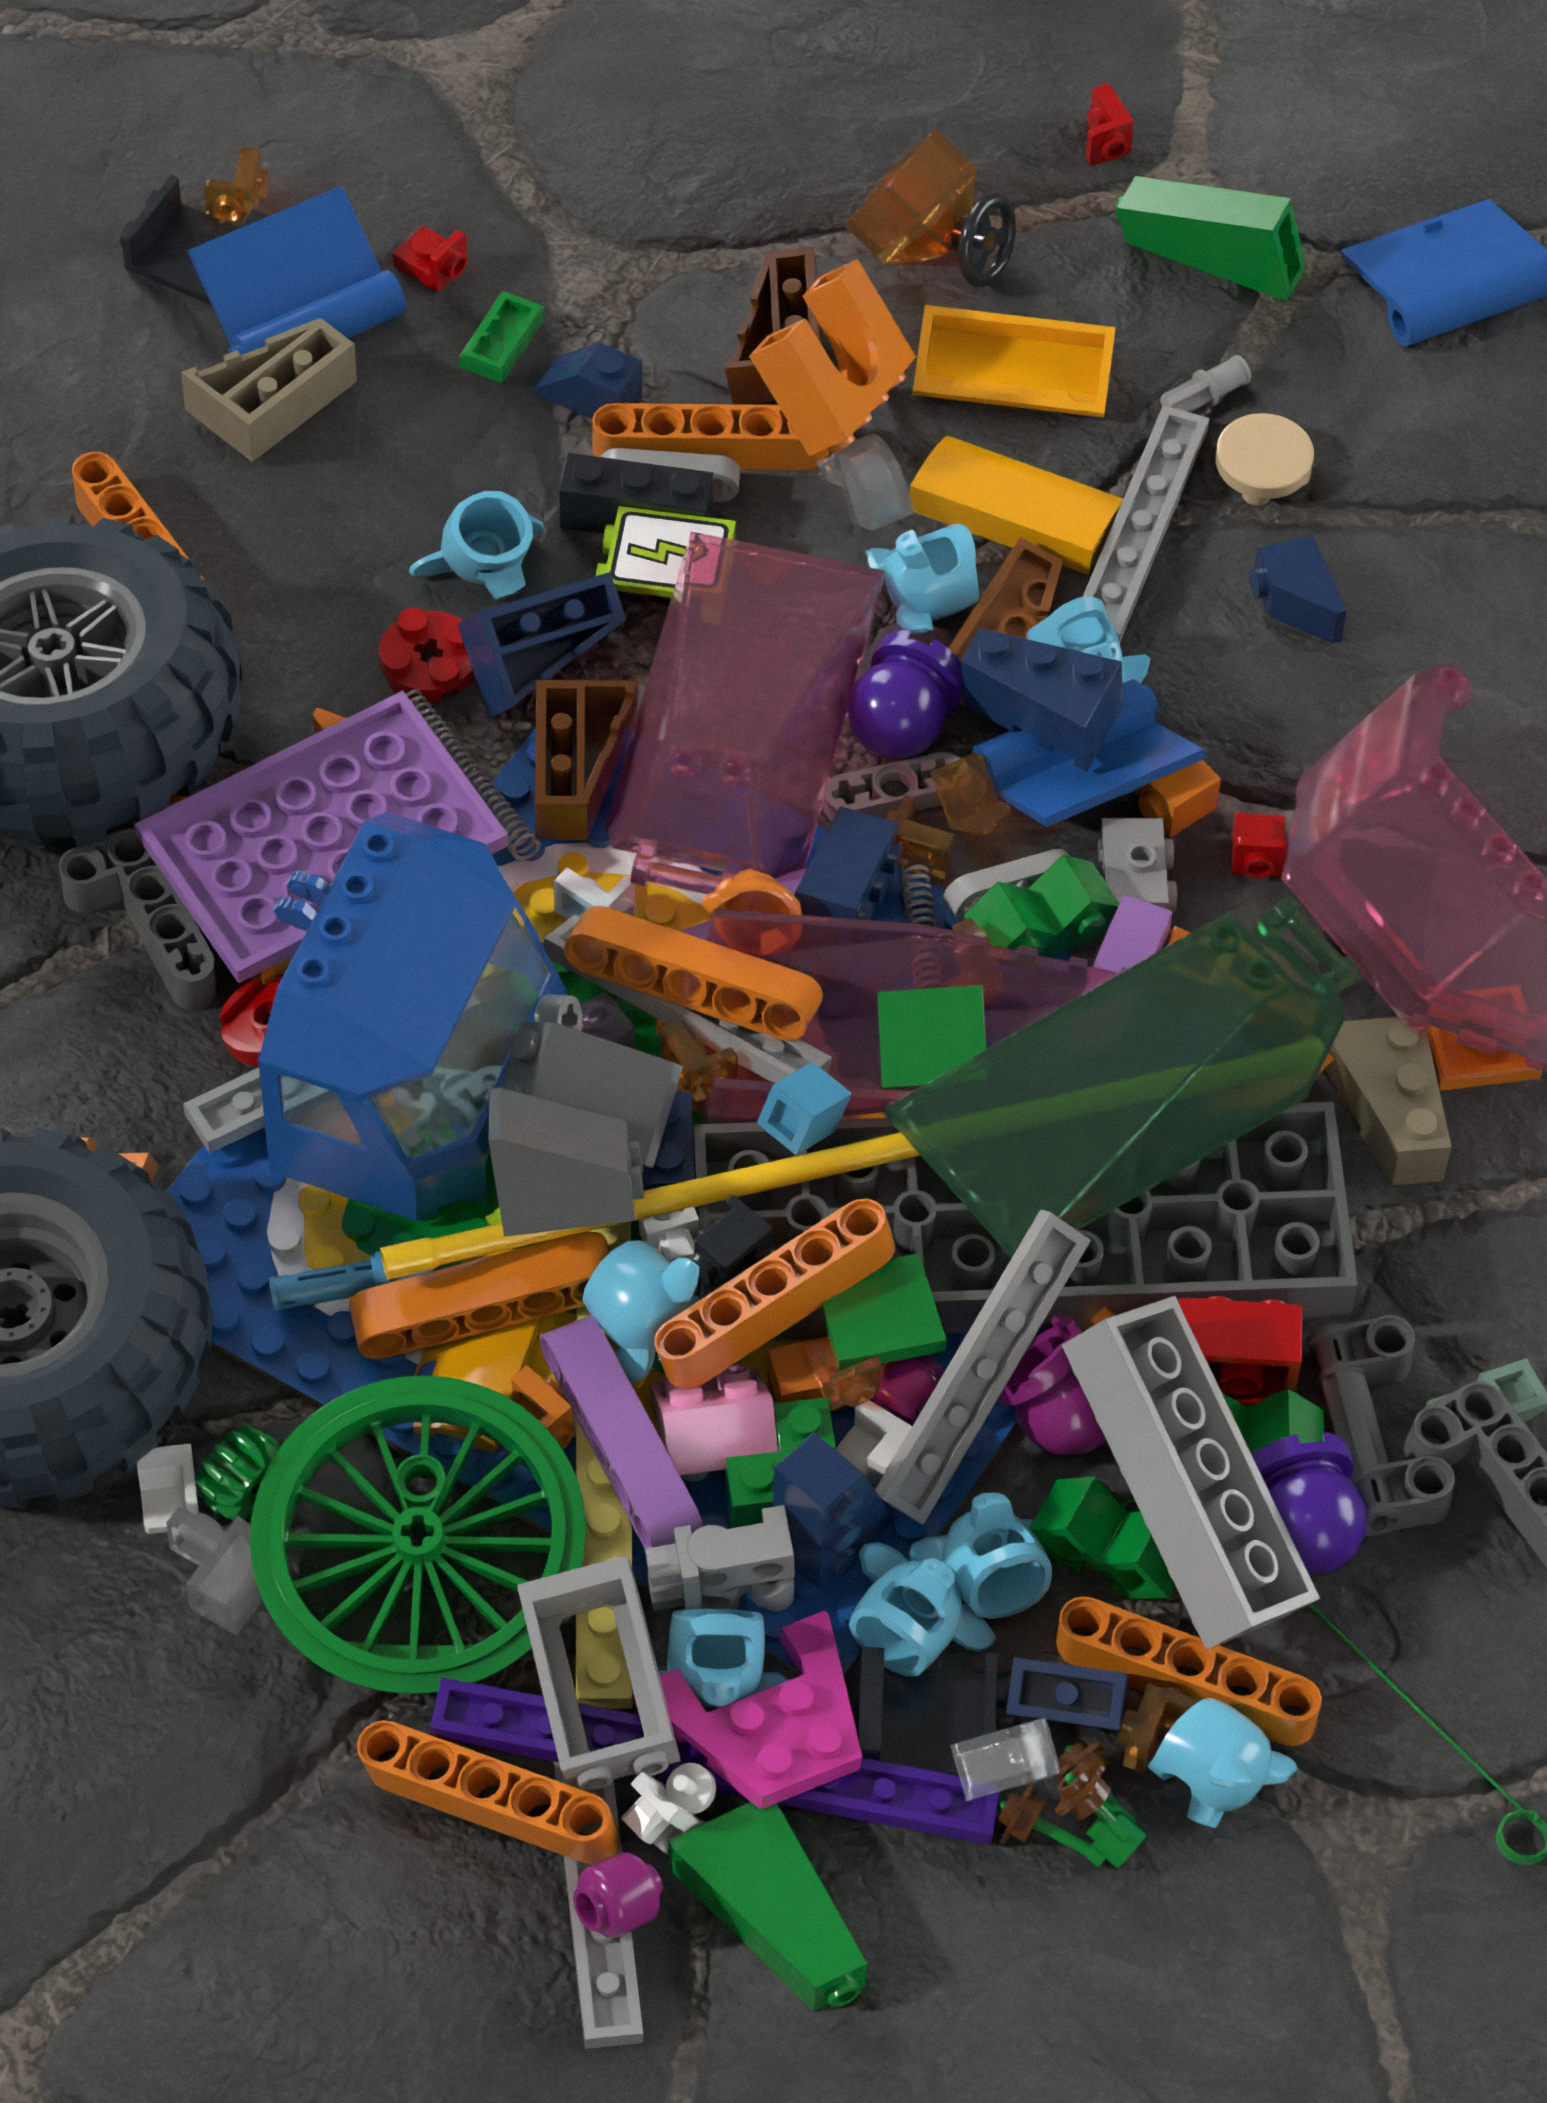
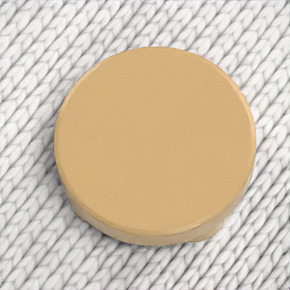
M1250 414L1234 420L1222 431L1217 443L1215 465L1223 480L1230 487L1242 493V497L1247 503L1261 506L1268 503L1270 499L1292 494L1309 482L1314 459V448L1308 434L1295 422L1274 414Z

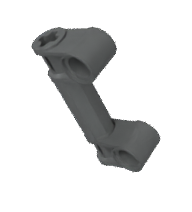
M1385 1315L1375 1319L1346 1324L1332 1323L1313 1330L1307 1336V1346L1309 1351L1316 1355L1320 1374L1317 1377V1383L1322 1394L1332 1434L1342 1437L1350 1449L1354 1468L1349 1479L1357 1488L1366 1505L1367 1532L1365 1535H1382L1393 1530L1433 1525L1441 1522L1448 1515L1451 1508L1455 1483L1453 1469L1444 1459L1436 1456H1422L1389 1463L1368 1389L1371 1386L1400 1382L1409 1374L1415 1343L1413 1328L1403 1318L1395 1315ZM1392 1347L1397 1349L1398 1352L1387 1353L1379 1348ZM1432 1487L1438 1493L1426 1494L1417 1488Z

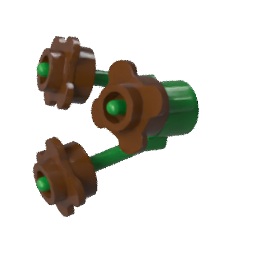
M1084 1740L1074 1746L1068 1745L1065 1748V1753L1057 1760L1062 1768L1055 1773V1777L1060 1783L1058 1791L1061 1796V1801L1055 1808V1812L1059 1816H1063L1070 1811L1078 1820L1084 1819L1092 1813L1098 1816V1819L1086 1832L1094 1840L1091 1844L1038 1817L1045 1801L1030 1794L1035 1785L1032 1782H1029L1023 1796L1012 1791L1008 1800L1002 1801L999 1804V1809L1002 1812L997 1822L1007 1827L1000 1840L1001 1843L1005 1844L1009 1835L1025 1843L1033 1828L1083 1854L1097 1868L1105 1859L1116 1868L1120 1867L1137 1849L1147 1834L1135 1824L1137 1820L1121 1806L1110 1792L1111 1787L1100 1777L1109 1766V1762L1101 1753L1104 1748L1099 1740L1090 1746Z

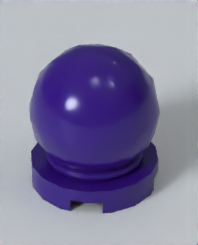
M908 630L892 631L881 639L873 652L871 668L854 683L847 704L849 723L858 742L865 749L883 759L907 760L921 755L940 738L947 713L956 709L963 700L961 661L956 654L935 639H933L930 646L917 640L908 639L912 632Z
M1323 1432V1442L1300 1444L1298 1434L1290 1435L1273 1441L1252 1454L1308 1574L1311 1575L1333 1572L1353 1558L1367 1532L1366 1505L1357 1488L1349 1479L1354 1468L1349 1446L1342 1437Z

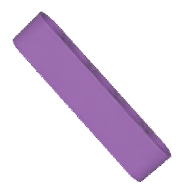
M589 1315L541 1335L540 1342L546 1361L558 1385L563 1390L567 1402L572 1406V1411L644 1548L675 1544L674 1528L690 1525L692 1534L698 1528L703 1527L700 1514L597 1320L592 1315Z

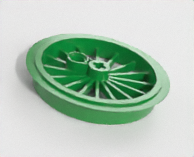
M441 1376L397 1377L359 1387L332 1400L300 1424L283 1443L267 1468L255 1499L250 1527L251 1562L258 1590L272 1619L284 1636L313 1663L345 1681L369 1689L401 1694L438 1692L441 1677L475 1683L503 1670L532 1648L523 1608L507 1624L448 1563L519 1592L517 1585L529 1581L458 1551L549 1553L541 1578L581 1568L586 1539L585 1510L579 1483L566 1454L547 1428L525 1408L492 1389L465 1380ZM421 1422L420 1454L405 1459L396 1469L382 1430L394 1425ZM436 1422L470 1429L447 1476L441 1463L430 1456L431 1425ZM372 1433L375 1435L403 1509L401 1514L339 1453L340 1450L367 1434ZM484 1435L493 1439L511 1452L508 1457L442 1514L480 1436ZM332 1461L393 1524L306 1487L326 1462ZM520 1464L530 1471L541 1488V1491L455 1522ZM419 1476L421 1479H429L431 1477L437 1482L432 1492L422 1496L410 1493L407 1487L414 1478ZM303 1501L382 1535L297 1534L289 1532L296 1507L299 1502ZM542 1506H547L550 1510L552 1519L551 1538L463 1537V1535ZM423 1531L427 1533V1537H424L422 1541V1546H412L411 1541L415 1540L416 1532ZM291 1548L378 1550L297 1581H293L290 1578L288 1551ZM384 1565L321 1622L311 1614L299 1597L302 1594ZM434 1568H437L498 1632L478 1644L463 1645ZM414 1572L410 1645L377 1644ZM424 1572H427L454 1645H420ZM398 1573L364 1643L345 1641L331 1632Z

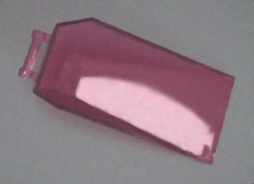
M691 531L605 823V831L608 832L613 849L637 853L631 871V884L647 887L650 882L709 894L715 891L717 885L722 880L729 877L734 878L738 872L751 868L754 871L768 874L776 879L794 870L798 871L806 867L848 713L847 704L858 677L884 582V570ZM661 858L723 872L721 876L656 863L655 859Z

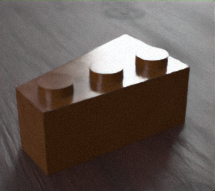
M813 246L766 252L750 296L751 306L745 322H741L737 333V346L733 357L728 358L725 366L733 405L776 401L749 357L768 335L806 318L826 351L825 333L803 298L807 290L820 277Z
M536 680V840H587L637 719L638 681Z

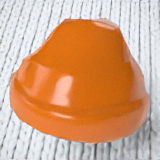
M751 868L738 872L734 878L729 877L722 880L717 885L715 891L707 894L702 900L705 909L710 914L715 913V921L721 934L736 947L750 953L763 955L779 953L790 946L801 931L803 915L798 899L788 888L781 885L772 876L754 871Z

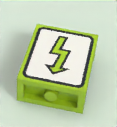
M619 506L615 526L606 525L604 532L603 554L608 555L607 564L598 563L596 576L610 572L617 591L700 601L701 626L720 629L735 554L736 521Z

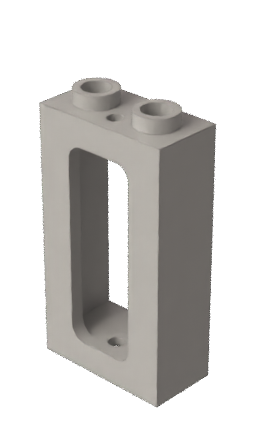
M627 1555L517 1585L559 1764L567 1785L586 1792L597 1791L609 1786L613 1779L631 1774L638 1776L641 1772L649 1776L656 1775L666 1770L669 1764L681 1761L635 1576ZM601 1607H608L614 1611L644 1737L590 1752L560 1624L568 1616Z

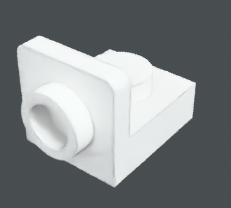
M566 868L554 880V911L567 920L573 915L581 918L584 911L593 906L609 907L634 916L637 908L635 903V881L625 876L609 893H606L593 879L583 878L569 868Z

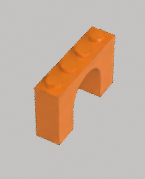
M858 259L820 276L803 295L804 300L834 350L839 371L830 360L806 318L768 335L749 356L809 456L828 449L829 453L833 454L850 445L855 440L854 431L866 425L872 419L870 412L889 399L888 390L897 386L906 378L904 371L916 358Z

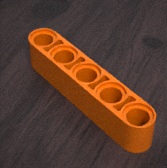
M612 403L598 408L592 419L593 456L600 457L605 451L610 449L625 448L721 455L736 461L740 466V470L808 471L824 466L829 460L830 455L828 449L809 456L779 405Z
M89 452L75 460L72 466L76 504L91 526H95L103 518L132 524L134 532L140 533L144 540L158 535L179 549L180 554L189 559L109 455L101 452Z
M593 906L584 911L564 944V955L568 963L582 973L780 1040L792 1041L803 1036L823 1000V992L820 985L812 977L802 972L609 907Z
M867 1198L857 1199L846 1204L664 1323L655 1335L654 1346L669 1382L681 1389H694L703 1385L820 1308L822 1302L846 1291L884 1266L895 1252V1242L882 1205Z
M587 1231L360 1291L349 1301L358 1351L363 1357L368 1359H385L585 1306L582 1301L584 1288L599 1263L610 1253L607 1239L601 1233Z
M1085 1596L1073 1598L1061 1609L1056 1647L1061 1658L1071 1665L1130 1673L1128 1687L1190 1709L1202 1699H1216L1230 1705L1249 1718L1264 1732L1269 1740L1283 1745H1302L1310 1740L1315 1732L1322 1697L1320 1690L1314 1682L1303 1676L1220 1645L1206 1650L1199 1637L1094 1598ZM1077 1627H1084L1093 1631L1094 1634L1084 1637L1073 1633L1071 1630ZM1132 1646L1138 1647L1147 1654L1133 1656L1126 1653L1123 1649ZM1183 1666L1192 1667L1199 1674L1186 1676L1179 1673L1176 1669ZM1234 1686L1245 1687L1252 1694L1247 1696L1236 1695L1229 1688ZM1285 1706H1295L1303 1710L1305 1714L1301 1716L1289 1715L1282 1708Z
M382 1720L374 1722L367 1726L359 1735L357 1741L358 1755L374 1784L383 1790L585 1864L594 1865L615 1855L619 1849L621 1837L618 1826L606 1802L595 1794L392 1721ZM398 1750L396 1755L390 1760L378 1761L379 1757L386 1751ZM449 1768L441 1778L427 1780L429 1775L436 1769ZM499 1786L497 1792L492 1796L483 1799L477 1798L485 1788ZM550 1805L549 1809L541 1816H528L536 1806ZM588 1824H602L598 1831L592 1835H579L582 1828Z

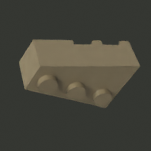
M321 318L265 339V346L246 354L240 355L236 350L223 355L224 362L198 372L196 367L181 372L185 410L251 462H254L357 382L355 344Z
M1423 1015L1320 1023L1317 1038L1320 1044L1335 1059L1325 1070L1337 1088L1336 1096L1344 1108L1348 1107L1358 1122L1361 1127L1360 1135L1390 1184L1403 1185L1444 1181L1451 1152V1142Z

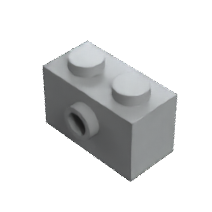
M1102 818L1098 843L1099 873L1118 902H1121L1125 894L1176 912L1177 884L1176 881H1167V869H1173L1174 842L1173 839H1164L1163 818ZM1113 918L1109 921V925L1104 932L1108 931Z

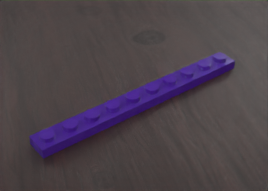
M441 1677L429 1735L445 1741L559 1762L543 1696ZM579 1704L590 1752L644 1737L639 1715ZM676 1740L681 1761L669 1764L666 1770L651 1776L659 1782L667 1783L670 1774L677 1767L687 1763H695L711 1772L716 1783V1793L745 1798L708 1767V1758L687 1741L680 1743ZM862 1758L860 1770L777 1804L990 1845L1001 1784ZM636 1774L628 1775L632 1777H637Z

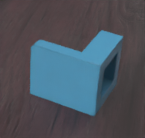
M809 1063L773 1084L757 1124L792 1153L798 1155L836 1131L852 1093L818 1065Z

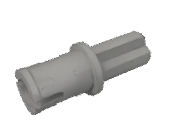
M1234 355L1229 360L1208 371H1196L1191 380L1164 393L1160 398V403L1162 406L1166 405L1186 412H1192L1205 404L1214 406L1219 402V397L1250 382V368L1241 356Z

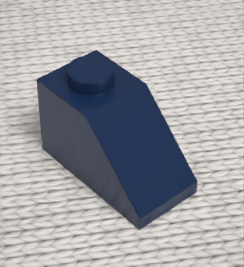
M602 343L581 348L556 358L534 388L535 395L593 419L597 409L606 404L639 403L641 401L642 360Z
M1314 536L1257 548L1254 569L1249 571V584L1253 596L1256 599H1262L1268 615L1330 643L1342 641L1347 610Z

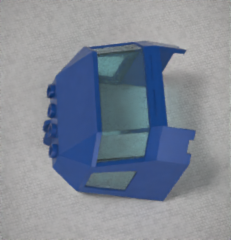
M385 812L363 822L331 886L318 875L294 870L286 885L296 897L298 896L301 899L304 898L309 902L320 905L318 911L313 909L307 902L298 899L294 900L292 897L288 898L286 896H281L272 911L277 919H280L282 923L293 925V927L307 932L277 987L258 1064L269 1171L411 1220L419 1221L438 1214V1208L461 1199L469 1203L487 1196L486 1160L490 1154V1089L500 1088L504 1083L512 1056V1042L520 1030L522 1021H534L537 1004L544 995H566V988L537 931L504 880L485 843Z

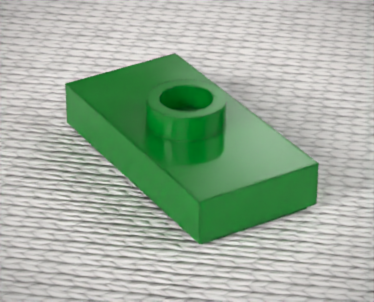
M502 291L460 354L459 367L503 384L544 321L545 306Z

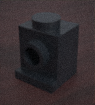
M732 1195L726 1201L725 1215L720 1220L712 1219L708 1221L695 1237L694 1254L688 1259H692L699 1266L698 1281L705 1285L711 1283L718 1289L771 1254L772 1227L735 1195Z

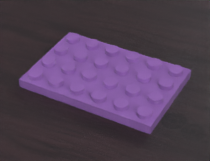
M403 691L135 823L136 836L238 983L295 955L307 931L295 928L290 924L287 925V923H282L280 919H277L272 911L281 896H286L288 898L292 897L294 900L298 899L307 902L313 909L318 911L320 905L309 902L304 898L296 897L295 894L291 893L286 885L294 870L306 871L308 874L312 873L322 877L331 886L365 820L385 812H390L485 843L491 854L509 846L506 830Z

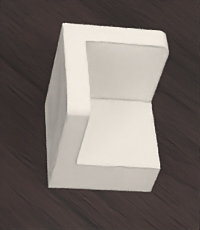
M862 1397L855 1406L854 1426L836 1447V1451L860 1470L875 1490L912 1426L867 1398Z
M191 1443L154 1448L137 1462L145 1532L155 1534L201 1528Z

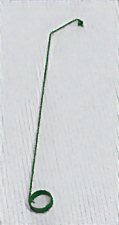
M1135 1499L1127 1500L1122 1504V1507L1125 1509V1506L1129 1503H1136ZM1309 1604L1308 1606L1334 1632L1348 1643L1365 1662L1385 1679L1433 1728L1448 1740L1465 1759L1518 1808V1810L1509 1812L1504 1816L1498 1827L1496 1843L1502 1855L1509 1861L1521 1865H1533L1540 1862L1547 1855V1823L1539 1817L1538 1813L1523 1809L1509 1794L1394 1685L1350 1640L1331 1624L1312 1604ZM1515 1819L1529 1820L1543 1834L1545 1848L1542 1852L1529 1856L1514 1852L1504 1841L1503 1827Z

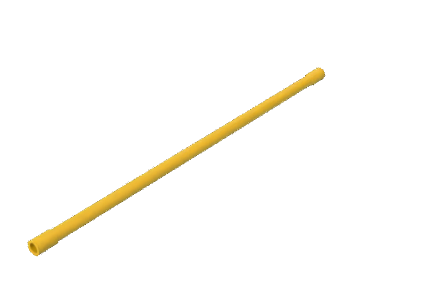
M1309 1036L1274 1044L1256 1052L644 1190V1199L635 1200V1220L727 1200L732 1195L740 1197L1270 1075L1282 1076L1322 1067L1323 1052L1317 1036ZM627 1222L505 1237L502 1223L438 1238L425 1237L381 1247L380 1254L385 1276L389 1280L433 1270L439 1265Z

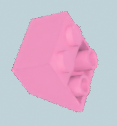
M733 1365L694 1389L675 1387L669 1382L667 1376L663 1378V1383L650 1385L658 1436L679 1475L725 1469L726 1457L778 1452L773 1398L758 1370L749 1371L748 1366Z

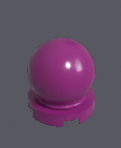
M1055 1316L1051 1318L1053 1328L1046 1330L1038 1336H1034L998 1397V1401L1002 1405H1016L1015 1416L1025 1435L1043 1451L1062 1457L1087 1454L1106 1444L1107 1440L1096 1421L1094 1412L1062 1347V1344L1081 1334L1082 1331L1069 1316Z

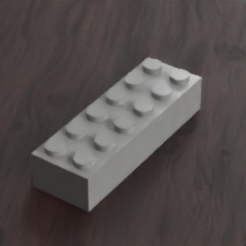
M1175 1296L1104 1319L1062 1344L1072 1370L1085 1393L1096 1421L1103 1431L1119 1465L1121 1474L1131 1490L1144 1518V1522L1150 1530L1167 1566L1169 1575L1178 1589L1206 1650L1272 1624L1320 1599Z

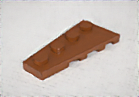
M1020 537L948 649L956 654L961 661L980 628L1027 639L1026 633L1048 616L1063 560ZM963 698V700H962L961 703H960V704L963 705V706H965V705H964V698Z

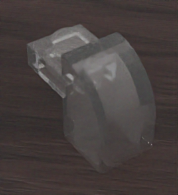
M873 433L855 440L844 449L833 453L832 456L817 461L822 480L842 487L853 524L872 531L914 514L900 466L888 445L877 434Z
M179 1506L166 1522L170 1549L199 1565L187 1581L190 1609L237 1635L262 1599L251 1562V1526L244 1519L237 1516L226 1532H224L219 1523L210 1516L203 1513L194 1515Z
M1046 1717L950 1745L966 1801L1062 1773Z

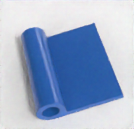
M339 186L187 251L231 347L228 348V354L236 350L240 355L246 354L265 346V339L319 318L349 339L407 313L405 295L398 280L389 270L381 271L343 186Z
M1490 199L1341 249V258L1387 300V314L1391 330L1396 340L1404 347L1547 297V249Z
M1134 679L1123 683V708L1087 772L1074 766V758L1056 748L1050 752L1037 745L1036 737L1020 728L1015 729L1013 732H1006L972 748L973 764L985 788L1046 827L1115 797H1121L1138 790L1143 785L1206 759L1203 748L1156 722L1154 713L1157 712L1158 705L1153 691L1149 686L1141 685Z

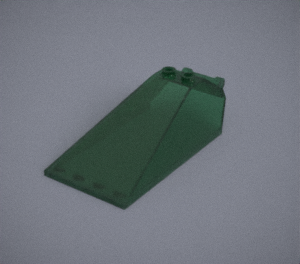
M1292 896L1284 897L1269 912L1263 915L1250 903H1246L1182 937L886 1106L885 1115L1012 1258L1040 1210L1054 1214L1078 1231L1308 1098L1310 1089L1345 1021L1343 1001L1336 994L1352 985L1359 977L1361 969L1350 957L1343 958L1302 915L1303 908ZM1287 929L1327 972L1318 976L1279 933Z

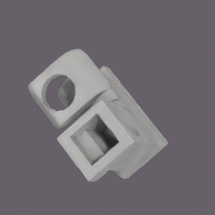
M780 1505L762 1509L763 1523L732 1529H726L718 1525H706L698 1528L693 1534L690 1525L674 1528L675 1544L646 1548L648 1582L653 1610L657 1611L684 1606V1609H737L740 1605V1597L750 1592L753 1603L759 1607L773 1612H782L787 1609L794 1600L795 1569L785 1506ZM779 1580L774 1585L766 1583L768 1581Z

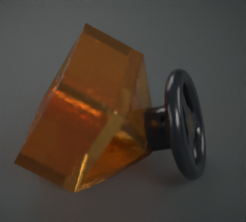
M936 128L891 167L844 224L884 264L922 261L958 253L961 274L966 282L974 287L988 286L1001 275L1011 257L1016 236L1015 212L1012 204L1005 196L998 193L988 194L978 200L973 206L977 167ZM997 208L1002 219L1001 228L991 227L988 214L990 209ZM999 245L993 262L983 272L988 256Z

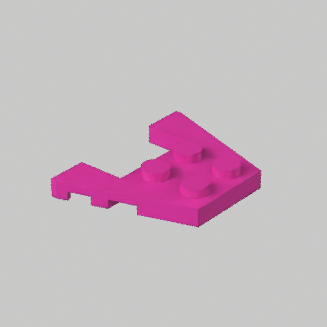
M826 1610L781 1628L779 1641L801 1676L732 1704L706 1712L678 1668L660 1675L675 1739L680 1743L689 1742L708 1758V1767L760 1810L860 1770L862 1753L830 1617ZM632 1691L631 1699L635 1706H637L634 1692Z

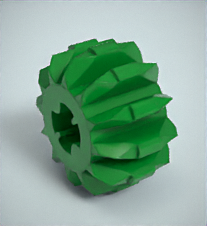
M248 1424L241 1427L237 1432L230 1430L220 1444H213L211 1454L202 1459L201 1463L204 1468L197 1474L195 1482L199 1485L197 1494L205 1500V1505L216 1514L220 1513L227 1519L231 1518L239 1523L246 1519L248 1515L252 1516L261 1481L281 1444L271 1435H265L259 1429H254Z

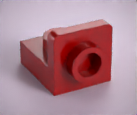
M1109 83L1092 88L1091 109L1087 111V121L1090 129L1087 134L1086 160L1090 166L1106 161H1114L1123 155L1131 153L1134 120Z
M422 225L393 252V266L436 292H439L451 279L459 278L468 264L467 236L460 230H456L446 239Z
M1234 813L1231 874L1248 875L1253 878L1283 877L1287 854L1285 816Z

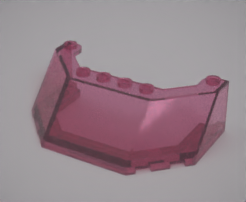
M1451 662L1414 674L1301 775L1297 784V803L1291 820L1288 844L1290 845L1288 857L1283 867L1282 880L1406 1026L1425 1032L1428 1025L1457 1034V1043L1493 1055L1500 1048L1526 1057V1066L1545 1072L1547 1071V879L1439 757L1444 715L1465 708L1473 695L1470 682Z

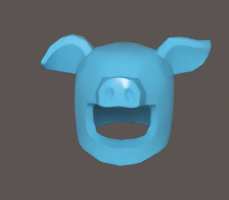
M483 491L470 496L455 507L443 529L441 551L416 561L410 566L409 572L412 577L419 578L444 572H455L467 582L486 586L495 600L506 599L515 595L526 586L521 564L530 547L533 535L545 530L544 523L529 515L516 498L502 491Z
M953 524L917 537L915 531L910 530L897 538L896 547L892 551L884 548H871L865 551L871 571L875 574L884 575L890 599L898 609L896 620L897 628L900 630L912 631L911 634L925 635L934 630L933 621L963 612L976 605L979 601L975 544L970 530L963 524Z
M1092 596L1076 598L1059 607L1026 633V637L1029 640L1122 661V683L1131 679L1141 683L1147 675L1150 658L1146 654L1122 657L1117 633L1102 600Z
M640 1240L628 1241L612 1250L599 1263L584 1288L582 1300L590 1314L597 1320L601 1329L619 1348L615 1355L630 1383L642 1381L649 1373L654 1362L656 1351L654 1341L658 1329L664 1323L700 1300L693 1294L699 1277V1266L692 1259L677 1258L670 1262L651 1244Z
M995 1492L982 1493L976 1496L972 1501L971 1511L956 1519L948 1535L927 1537L912 1544L909 1552V1557L912 1561H924L929 1558H935L945 1562L954 1573V1584L958 1587L962 1600L978 1617L988 1619L1008 1617L1028 1609L1036 1604L1049 1590L1052 1579V1566L1049 1557L1038 1538L1029 1528L1034 1519H1020L1013 1514L1009 1499L1005 1495Z
M879 1542L864 1544L859 1552L862 1571L875 1583L867 1590L857 1604L851 1616L849 1627L853 1638L861 1648H885L884 1667L903 1676H919L936 1660L951 1640L967 1650L975 1652L987 1650L994 1644L996 1636L983 1617H978L967 1605L962 1604L961 1593L954 1584V1573L945 1562L935 1558H929L924 1561H907L898 1550Z
M717 1608L673 1611L669 1630L667 1670L658 1671L659 1676L678 1668L704 1709L716 1710L789 1681L788 1678L778 1672H763L765 1628L763 1615L759 1612Z
M1213 1698L1202 1699L1175 1722L1148 1765V1768L1163 1780L1177 1776L1186 1782L1191 1788L1192 1794L1187 1818L1201 1825L1213 1828L1218 1826L1225 1811H1233L1248 1804L1261 1790L1263 1785L1283 1783L1297 1771L1294 1760L1279 1752L1271 1751L1270 1741L1255 1723L1230 1705Z

